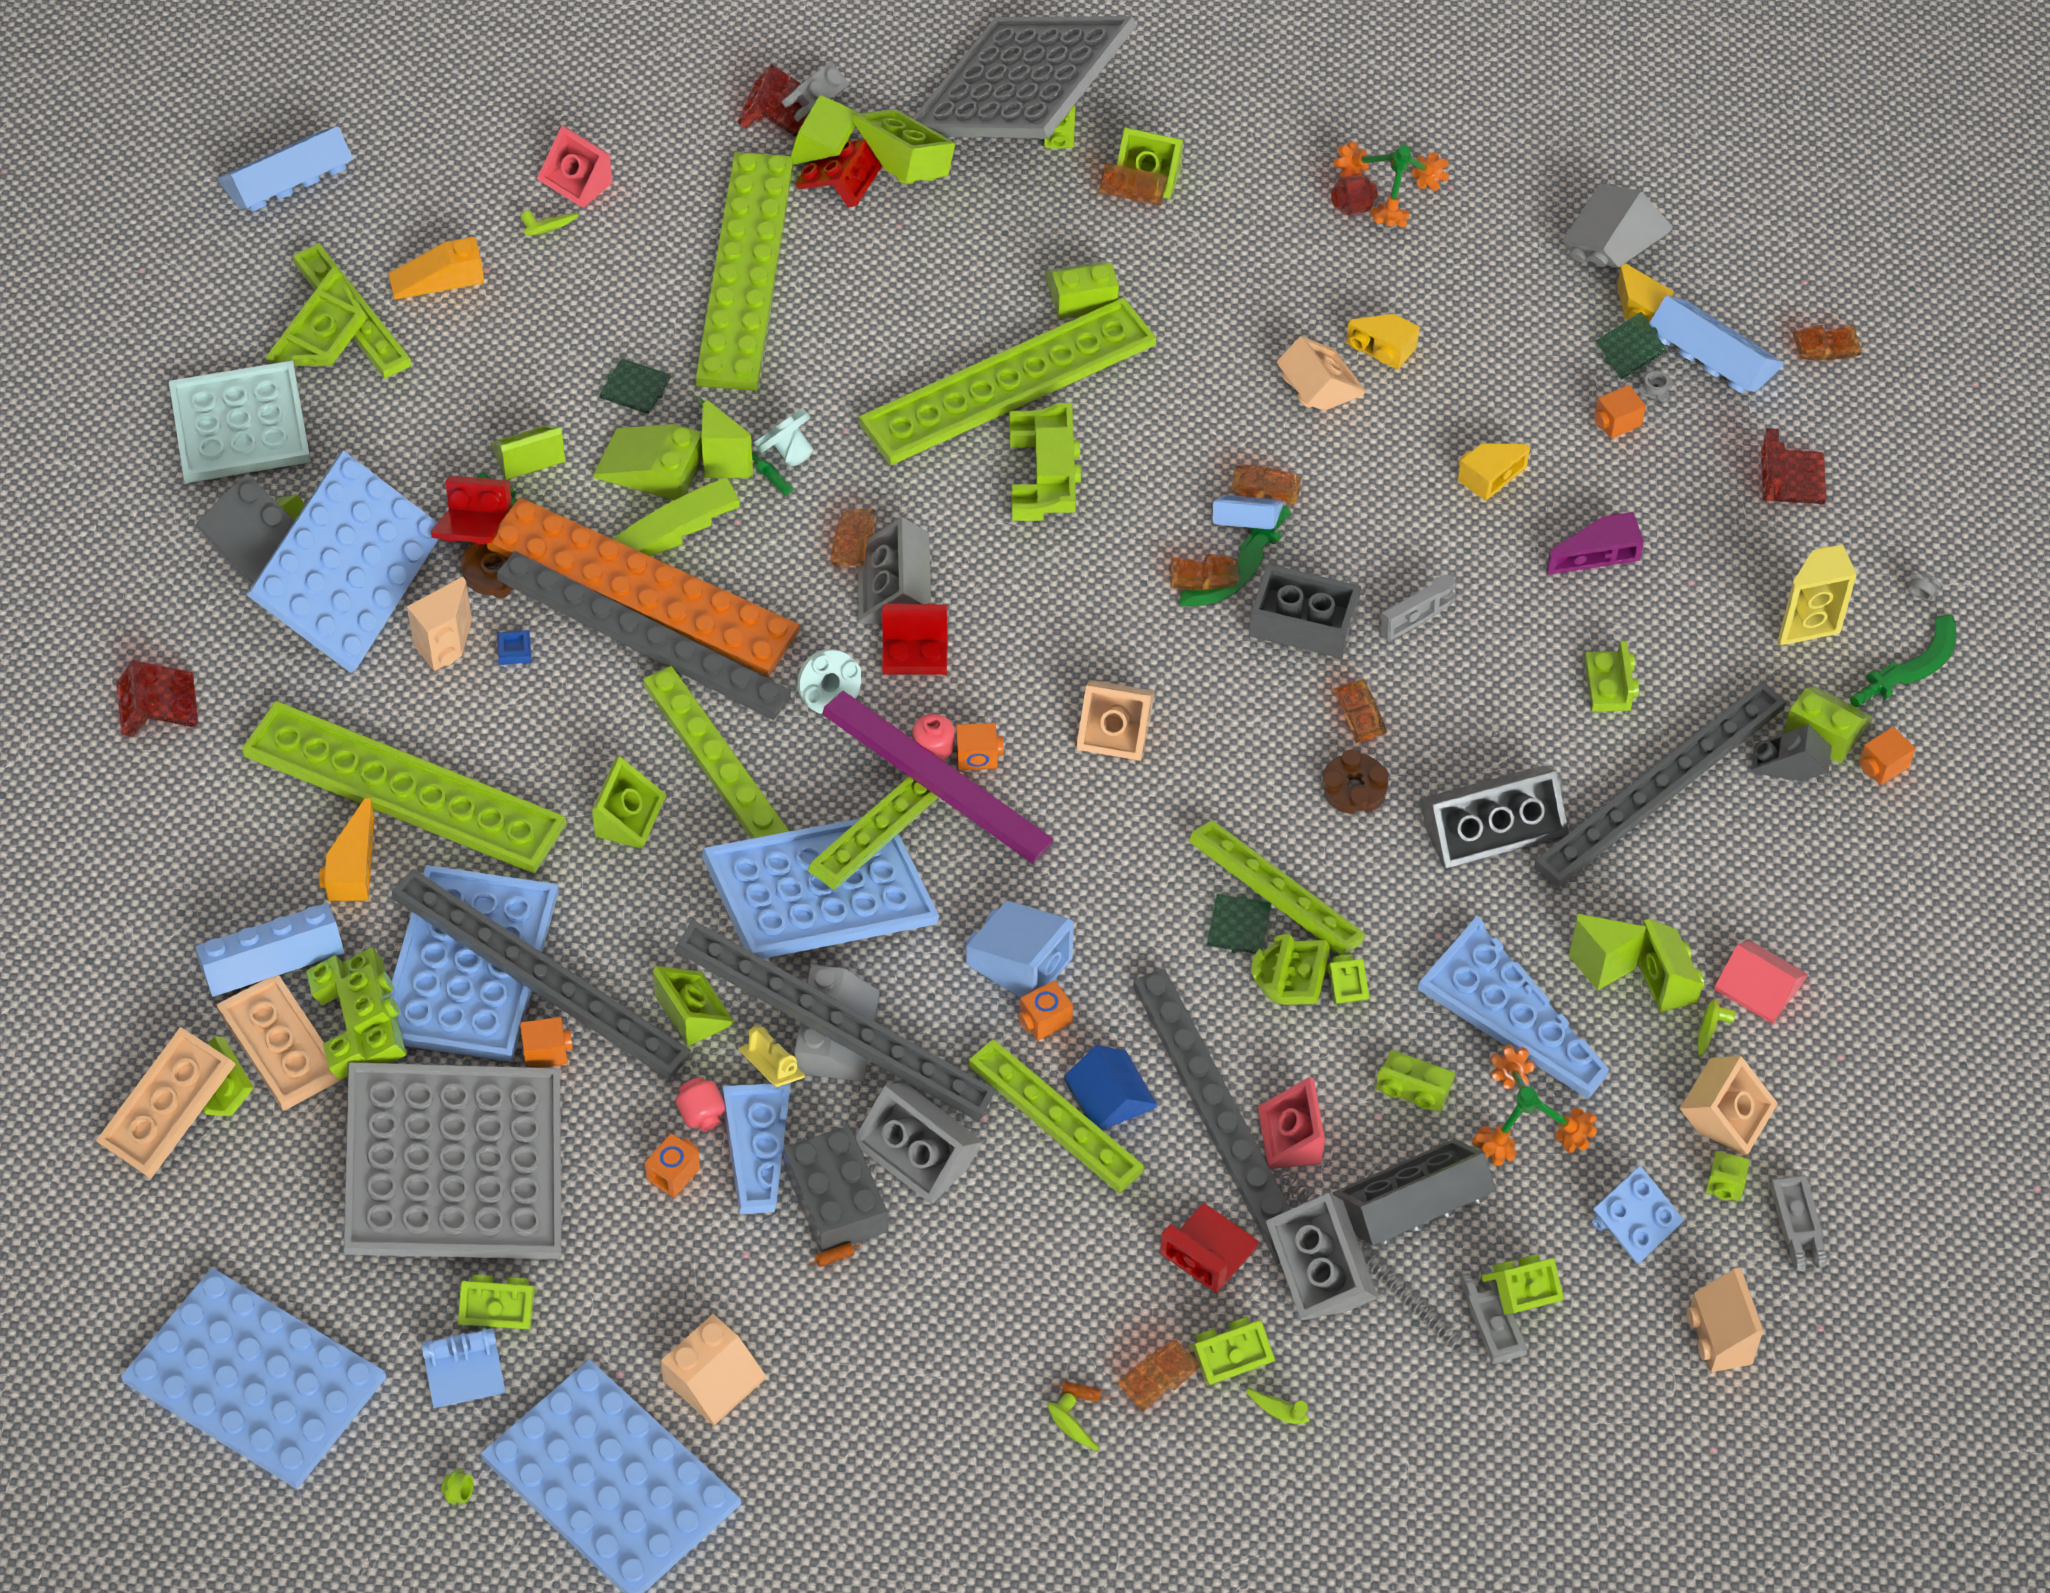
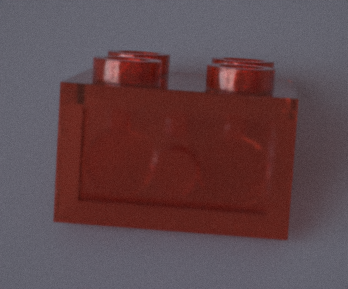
M771 64L755 80L737 123L747 129L755 120L759 122L765 117L797 138V134L807 116L797 122L794 116L802 108V105L796 101L791 106L785 108L782 101L801 83Z
M1766 428L1760 452L1762 501L1825 504L1824 453L1785 450L1784 442H1779V429Z
M131 660L116 682L121 735L134 737L148 719L195 727L198 723L193 673Z

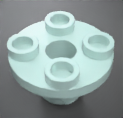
M802 407L754 442V445L757 447L756 449L761 454L774 445L784 458L785 463L789 466H797L811 456L813 448L812 444L807 441L798 427L808 421L811 416Z
M825 649L816 652L805 661L800 669L797 682L799 695L806 706L822 714L824 706L843 690L856 699L861 686V668L853 658L842 651Z

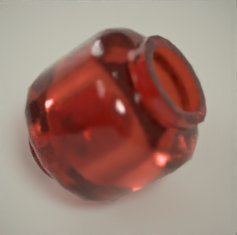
M1364 174L1339 178L1335 183V187L1331 189V200L1334 208L1346 216L1370 211L1374 205V200L1378 196L1375 183L1371 182Z

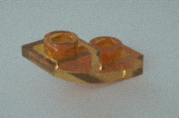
M1104 163L1098 193L1161 206L1168 176Z
M1818 325L1792 332L1800 359L1836 360L1862 355L1854 325L1824 331L1823 325Z
M1237 465L1234 469L1231 489L1246 497L1262 498L1264 493L1275 499L1294 505L1299 497L1301 477L1270 467Z
M873 508L843 511L832 545L830 563L833 566L864 565L866 542L868 538L873 536L875 510Z
M1206 553L1203 562L1172 557L1169 564L1171 588L1190 590L1217 589L1236 585L1239 581L1237 558Z
M1364 679L1333 689L1335 699L1345 716L1347 727L1356 743L1369 741L1387 733L1379 709Z
M1175 1339L1147 1357L1117 1384L1137 1407L1144 1412L1169 1388L1175 1391L1200 1365Z

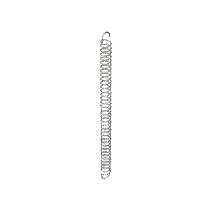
M1290 1174L1283 1175L1280 1179L1281 1187L1285 1189L1281 1183L1283 1177H1292L1294 1181L1288 1187V1194H1292V1198H1297V1202L1302 1205L1311 1193H1308L1302 1201H1298V1198L1305 1193L1306 1189H1303L1297 1197H1294V1193L1300 1189L1301 1184L1290 1193V1187L1297 1180ZM1366 1246L1361 1249L1362 1252L1366 1249ZM1368 1251L1364 1255V1259L1371 1253V1251ZM1373 1255L1366 1263L1367 1268L1368 1264L1374 1260L1376 1255ZM1377 1260L1373 1267L1368 1268L1371 1269L1372 1274H1376V1278H1381L1380 1282L1385 1283V1287H1390V1292H1395V1296H1400L1399 1300L1404 1301L1405 1306L1409 1305V1310H1414V1315L1419 1314L1418 1318L1423 1319L1424 1324L1428 1323V1328H1433V1333H1437V1337H1442V1341L1447 1342L1448 1347L1452 1346V1351H1457L1466 1344L1470 1349V1355L1467 1358H1463L1459 1354V1357L1461 1359L1466 1360L1471 1357L1472 1349L1466 1343V1341H1464V1343L1459 1348L1453 1350L1454 1345L1461 1339V1337H1458L1452 1345H1448L1449 1341L1456 1335V1332H1454L1449 1339L1445 1341L1443 1340L1445 1335L1451 1331V1328L1447 1329V1331L1442 1336H1439V1332L1447 1325V1323H1444L1438 1331H1434L1435 1326H1437L1442 1321V1318L1439 1319L1434 1326L1429 1327L1430 1322L1436 1318L1437 1314L1433 1315L1430 1321L1424 1322L1425 1318L1432 1312V1309L1429 1310L1424 1317L1420 1318V1314L1427 1308L1428 1305H1425L1420 1312L1415 1313L1416 1308L1422 1304L1423 1300H1421L1412 1309L1410 1308V1306L1414 1301H1416L1418 1296H1415L1409 1304L1405 1303L1406 1300L1413 1294V1291H1411L1405 1299L1401 1300L1402 1294H1404L1409 1287H1406L1401 1292V1294L1396 1295L1397 1290L1403 1286L1404 1282L1400 1283L1399 1286L1393 1291L1391 1290V1288L1394 1284L1398 1282L1399 1278H1396L1390 1286L1386 1285L1387 1282L1394 1276V1273H1392L1386 1281L1382 1282V1278L1390 1271V1269H1387L1382 1274V1276L1377 1277L1378 1272H1380L1385 1267V1264H1383L1374 1273L1372 1272L1373 1268L1380 1263V1260Z

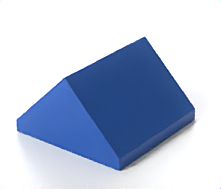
M1095 1045L1064 1075V1080L1083 1114L1101 1130L1157 1108L1155 1099L1126 1050Z

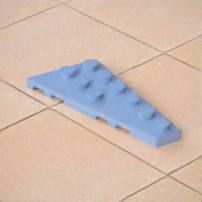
M1477 915L1421 979L1418 990L1504 1046L1512 1045L1515 1053L1519 1047L1527 1048L1529 1056L1526 1060H1533L1535 1066L1589 1099L1607 1078L1609 1068L1584 1039L1577 1037L1569 1027L1568 1020L1562 1013L1559 1015L1549 1004L1550 999L1521 965L1511 960L1503 950V944L1497 937L1493 938L1484 928V922Z

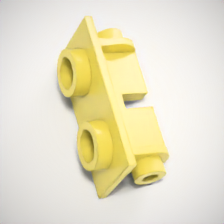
M753 1026L749 1030V1044L739 1047L738 1050L775 1087L805 1078V1074L797 1067L796 1058L789 1054L779 1043L774 1044V1038L768 1034V1030L765 1027Z

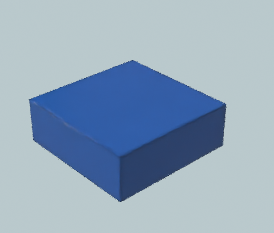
M529 630L497 632L499 665L532 662Z

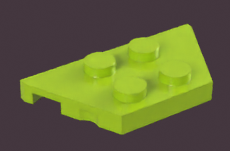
M332 267L267 354L265 359L269 364L293 361L294 366H332L368 318L337 267Z

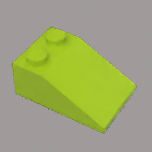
M897 109L853 114V123L884 169L896 176L897 181L913 184L914 181L918 180L934 181L935 178L949 176L955 142Z
M675 424L616 428L593 476L595 479L676 500L686 495L703 460L702 432Z

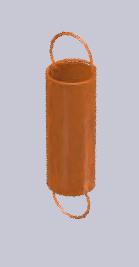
M847 1242L814 1255L816 1263L819 1267H823L854 1255L853 1249L855 1248L852 1247L851 1242Z
M1063 1381V1388L1059 1389L1062 1390V1395L1070 1393L1075 1398L1097 1403L1101 1397L1100 1392L1102 1394V1389Z

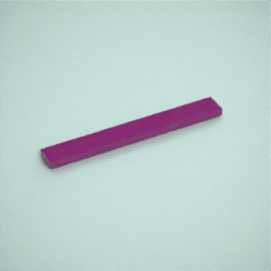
M844 690L824 706L823 716L1032 864L1051 847L1054 840L1052 837Z

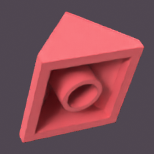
M561 126L537 180L580 207H585L612 184L610 154L569 128Z
M1748 940L1737 944L1714 990L1773 1024L1806 980L1808 974Z
M1308 1077L1257 1106L1267 1165L1272 1169L1317 1165L1322 1162L1325 1137L1314 1078Z

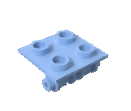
M1640 1165L1593 1208L1595 1213L1592 1224L1599 1231L1609 1229L1636 1264H1639L1685 1220Z
M482 1328V1331L467 1334L463 1332L458 1336L450 1335L448 1338L433 1341L429 1339L428 1342L422 1343L433 1408L506 1393L493 1328L487 1330Z

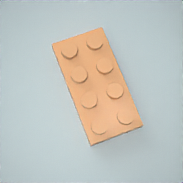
M279 975L265 979L216 1004L218 1013L283 1111L341 1081L328 1068L323 1040Z
M180 1027L105 1127L96 1142L151 1179L236 1064Z

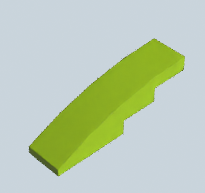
M725 477L662 506L615 536L613 540L648 556H653L683 545L682 536L710 527L712 517L740 508V499L728 478Z

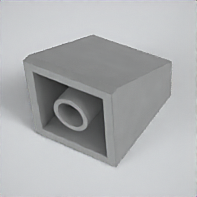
M1600 183L1562 242L1570 250V256L1578 262L1584 263L1589 261L1601 267H1605V265L1620 267L1668 234L1673 226L1641 190Z

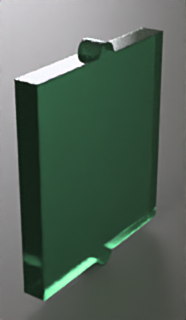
M1642 311L1596 340L1606 356L1605 362L1612 365L1621 380L1667 352L1657 336L1658 330L1656 327H1651Z
M621 358L613 373L608 374V381L599 395L601 399L650 414L657 400L663 398V390L671 379V375Z
M1217 894L1207 946L1229 949L1232 953L1240 951L1256 954L1259 949L1263 951L1272 903L1248 899L1245 895L1240 898Z

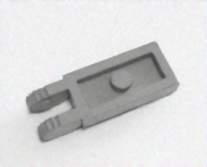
M830 62L796 87L782 101V104L785 108L791 106L796 101L802 105V108L794 116L795 120L799 122L810 113L819 95L832 100L845 90L850 83L834 64Z
M1440 575V577L1433 579L1432 585L1413 593L1402 602L1388 607L1382 612L1381 635L1387 641H1392L1438 615L1440 611L1446 609L1449 605H1452L1455 601L1453 589L1455 590L1456 579L1452 575Z
M1807 1176L1771 1179L1770 1189L1786 1245L1790 1247V1258L1795 1270L1805 1269L1806 1261L1802 1249L1804 1244H1811L1815 1266L1817 1268L1826 1267L1827 1255L1822 1241L1824 1235Z
M1489 1267L1481 1269V1275L1492 1272V1269ZM1469 1273L1462 1274L1460 1276L1461 1287L1491 1363L1495 1364L1525 1356L1527 1346L1514 1315H1504L1496 1280L1482 1281L1486 1291L1478 1293Z

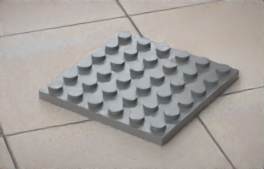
M1133 16L995 17L913 119L949 138H1048L1054 133V130L1063 118L1069 114V111L1078 99L1084 95V92L1093 80L1099 76L1101 70L1113 58L1120 46L1128 39V36L1137 26Z
M349 1062L344 1255L560 1259V1068Z

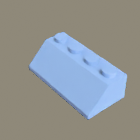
M337 126L321 130L218 177V180L239 209L249 207L252 212L268 205L266 199L276 195L277 199H281L294 193L292 187L302 183L305 188L319 182L320 174L329 171L330 175H334L347 169L345 163L353 160V157Z
M1666 295L1647 326L1656 332L1653 336L1655 339L1668 346L1670 343L1675 344L1680 348L1678 351L1680 355L1693 362L1695 358L1705 364L1703 366L1705 371L1715 377H1719L1721 374L1728 378L1729 382L1727 384L1740 393H1744L1745 390L1756 392L1785 363L1685 299Z
M328 903L309 907L304 911L285 917H278L273 921L252 928L242 929L239 932L221 938L211 939L206 943L195 946V953L210 993L214 997L329 959L335 955L344 954V949L335 918Z

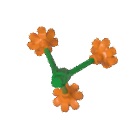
M1349 141L1347 146H1339L1338 153L1341 155V158H1335L1333 163L1336 168H1343L1340 172V176L1343 179L1350 178L1351 181H1355L1361 177V172L1368 170V163L1391 162V168L1395 171L1392 193L1388 196L1387 203L1381 202L1378 207L1372 208L1370 216L1373 217L1374 222L1377 224H1382L1385 221V224L1388 226H1395L1396 223L1400 227H1406L1409 211L1398 207L1400 200L1398 192L1403 172L1408 169L1410 164L1417 167L1412 170V176L1418 179L1416 182L1418 188L1423 190L1428 185L1432 191H1437L1440 189L1438 181L1446 182L1449 179V173L1443 171L1448 166L1447 159H1439V154L1436 152H1430L1427 159L1424 156H1418L1414 159L1410 153V147L1402 145L1395 152L1389 154L1367 156L1365 149H1358V143Z
M1506 1045L1502 1048L1503 1056L1497 1053L1492 1054L1490 1062L1497 1068L1490 1072L1491 1078L1494 1081L1502 1080L1501 1084L1506 1089H1511L1516 1082L1519 1091L1517 1093V1105L1505 1124L1498 1126L1494 1130L1488 1126H1483L1472 1139L1473 1145L1481 1147L1479 1150L1485 1152L1486 1158L1492 1155V1163L1496 1166H1502L1504 1159L1513 1161L1517 1152L1514 1149L1515 1141L1509 1138L1511 1135L1510 1129L1523 1112L1531 1113L1536 1109L1558 1122L1561 1129L1555 1133V1138L1559 1143H1563V1148L1568 1153H1573L1576 1146L1581 1151L1586 1150L1590 1146L1586 1137H1594L1597 1133V1128L1592 1126L1597 1120L1596 1115L1590 1112L1584 1114L1582 1109L1573 1108L1570 1117L1567 1115L1562 1116L1538 1099L1537 1092L1533 1088L1526 1086L1529 1083L1526 1073L1533 1072L1535 1068L1533 1060H1526L1529 1056L1527 1048L1519 1047L1515 1053L1512 1045Z

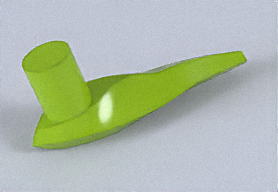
M527 210L520 217L527 227L524 230L525 235H541L563 227L579 217L578 213H571L557 217H547L537 222L532 212Z
M1716 999L1709 1003L1701 1022L1698 1035L1699 1057H1703L1711 1037L1717 1029L1718 1020L1733 1023L1735 1020L1736 1011L1719 1007V1002Z
M1250 1387L1247 1389L1246 1393L1250 1398L1275 1418L1292 1424L1310 1422L1306 1415L1308 1411L1306 1402L1300 1400L1293 1405L1281 1398L1259 1393Z
M1065 1393L1057 1404L1047 1403L1053 1420L1065 1434L1096 1452L1099 1451L1100 1448L1081 1427L1079 1421L1069 1413L1077 1402L1072 1394Z

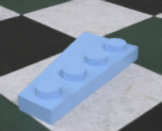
M791 1083L775 1087L773 1084L722 1087L721 1096L725 1102L724 1117L739 1214L775 1212Z

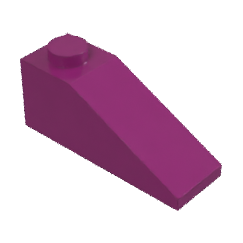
M1634 512L1614 513L1609 516H1603L1552 548L1548 557L1547 574L1640 561L1644 540Z

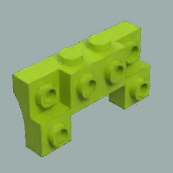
M1056 403L1050 407L1032 411H1010V448L1035 447L1036 484H1012V521H1044V513H1076L1075 483H1081V464H1075V459H1080V440H1074L1072 403Z
M373 947L344 962L335 955L306 971L311 995L321 1006L338 997L340 999L347 1031L323 1043L328 1068L339 1080L348 1076L349 1062L393 1063L406 1056L397 1016L400 1015V1010L391 995L394 986L386 974L382 957Z

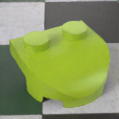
M1290 933L1274 937V944L1264 951L1259 949L1256 952L1252 961L1251 972L1257 985L1267 998L1281 1005L1318 1004L1330 953V946L1326 940L1294 941Z

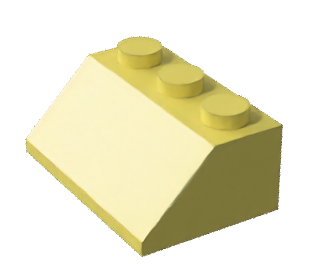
M1843 544L1832 547L1824 546L1817 550H1812L1793 581L1777 640L1779 645L1840 634L1857 576Z

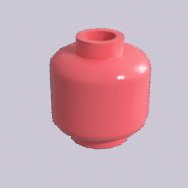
M927 714L915 722L912 728V739L941 760H946L952 754L955 747L954 726L943 715Z
M698 1077L679 1087L680 1093L675 1099V1104L687 1127L701 1128L702 1132H705L721 1124L719 1118L725 1112V1102L714 1081Z

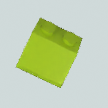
M1100 261L1045 270V278L1058 319L1082 316L1118 300L1119 284L1111 262Z
M1815 686L1805 688L1790 708L1783 733L1806 725L1811 726L1832 746L1830 759L1841 764L1872 722L1873 717Z
M1652 919L1643 920L1642 926H1646L1637 964L1659 1012L1698 1003L1701 989L1704 988V978L1701 970L1694 967L1689 944L1686 941H1682L1677 929Z

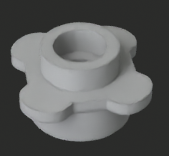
M1661 371L1646 373L1643 376L1644 384L1639 387V394L1642 397L1657 399L1660 402L1666 401L1669 397L1668 389L1672 388L1673 381Z
M1925 572L1910 574L1912 580L1909 581L1910 587L1908 590L1912 595L1923 600H1932L1934 595L1939 594L1940 591L1937 588H1940L1941 583L1933 575Z

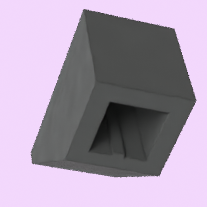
M1806 725L1755 743L1751 770L1756 774L1802 782L1829 772L1832 746L1811 726Z

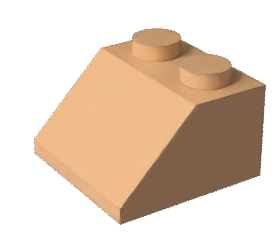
M1300 336L1276 362L1283 371L1281 374L1283 379L1289 385L1295 387L1298 392L1297 398L1308 408L1313 406L1325 411L1358 398L1366 392L1335 349Z
M464 577L407 606L413 646L433 671L452 664L463 654L472 622L467 583Z
M1090 680L1085 689L1076 750L1141 761L1149 729L1155 691Z
M1742 1056L1709 1059L1679 1109L1698 1133L1741 1155H1748L1778 1103Z
M1740 1267L1729 1271L1696 1291L1690 1307L1687 1308L1689 1326L1691 1329L1696 1328L1699 1337L1698 1351L1703 1361L1707 1360L1711 1373L1752 1365L1764 1331Z
M714 1314L707 1318L661 1360L663 1381L713 1426L766 1379V1375L740 1337Z

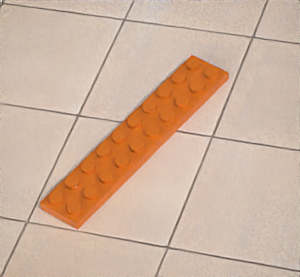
M519 497L499 524L500 526L494 540L491 543H487V549L509 558L516 551L767 678L799 633L798 623Z

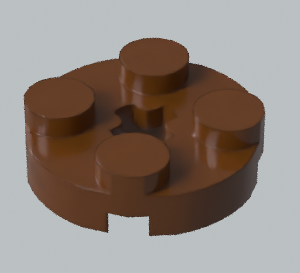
M473 543L467 548L461 559L463 577L466 580L467 586L483 595H493L496 598L507 597L514 588L498 581L497 572L508 558L487 549V544L476 545ZM495 563H499V568L496 570H489L487 565L493 566Z
M1354 749L1346 750L1341 756L1331 760L1324 769L1322 778L1324 796L1332 807L1343 813L1355 814V810L1361 811L1365 809L1366 813L1377 809L1386 798L1389 772L1376 759L1360 754L1359 751ZM1352 779L1361 781L1363 786L1355 785L1350 787L1349 782Z

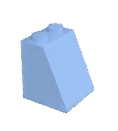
M1006 900L998 910L994 909L991 911L984 927L978 933H972L965 945L966 965L1021 998L1054 981L1072 960L1074 922L1069 918Z

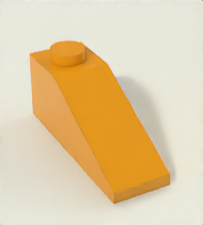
M475 236L444 242L388 273L394 300L484 283L481 256Z
M365 798L326 854L325 868H320L319 884L320 888L326 889L328 901H369L375 824L371 798Z

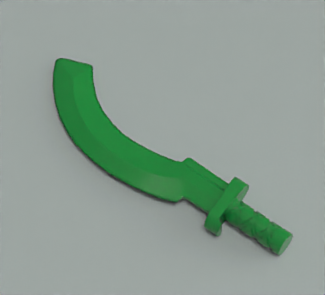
M696 396L698 402L703 408V403L705 401L700 397ZM752 450V459L757 464L755 469L767 477L784 496L789 495L793 491V486L788 481H785L786 479L780 475L770 462L762 460Z
M1283 505L1273 529L1250 528L1252 534L1239 546L1241 553L1230 571L1211 585L1196 589H1184L1179 599V605L1188 607L1209 605L1225 600L1238 592L1248 583L1260 566L1264 556L1262 549L1268 542L1276 544L1281 539V534L1275 531L1290 516V509Z
M1950 614L1935 617L1933 641L1927 650L1918 657L1902 664L1893 662L1880 672L1876 670L1869 672L1866 675V679L1870 684L1850 697L1851 704L1854 707H1859L1878 693L1881 694L1883 700H1886L1893 695L1891 687L1897 683L1909 684L1919 681L1941 668L1950 658L1955 647L1956 625L1954 617Z

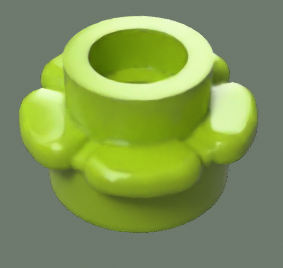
M460 1468L447 1474L441 1486V1491L446 1501L452 1505H456L457 1502L467 1503L473 1493L474 1479L472 1475L464 1473V1470Z

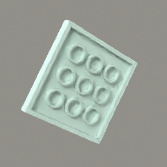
M293 361L169 381L185 483L311 462Z

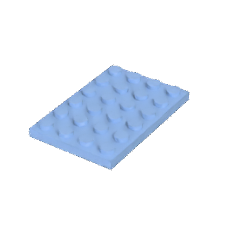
M343 450L337 456L246 595L348 672L352 673L361 663L438 539L431 537V530L438 522Z
M860 819L705 847L703 849V861L743 947L762 959L937 924L939 914L899 833L835 891L808 872L811 862Z
M426 865L423 873L425 877L540 952H543L559 893L558 884ZM412 912L392 978L394 990L391 992L392 998L400 1010V1015L397 1016L404 1046L513 1062L521 1033L520 1023L524 1022L532 990Z
M211 1268L121 1375L124 1384L285 1483L298 1489L386 1379V1374L381 1368L216 1269Z
M590 1359L481 1453L482 1460L622 1593H644L741 1505V1498Z

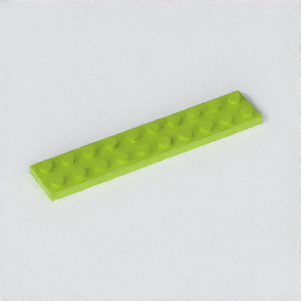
M734 152L696 373V386L758 391L794 167L791 156Z
M1123 297L859 416V425L891 466L1156 345V336Z
M278 701L274 702L242 748L243 756L360 804L365 798H371L373 809L533 874L536 873L567 824L566 816Z

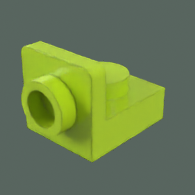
M1353 954L1333 957V963H1329L1325 971L1330 976L1334 1005L1368 1001L1370 997L1364 959L1354 960Z
M1716 1151L1706 1193L1713 1194L1723 1200L1740 1201L1746 1184L1750 1159Z

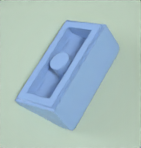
M1222 495L1213 501V523L1217 525L1273 529L1282 510L1283 501L1278 499Z

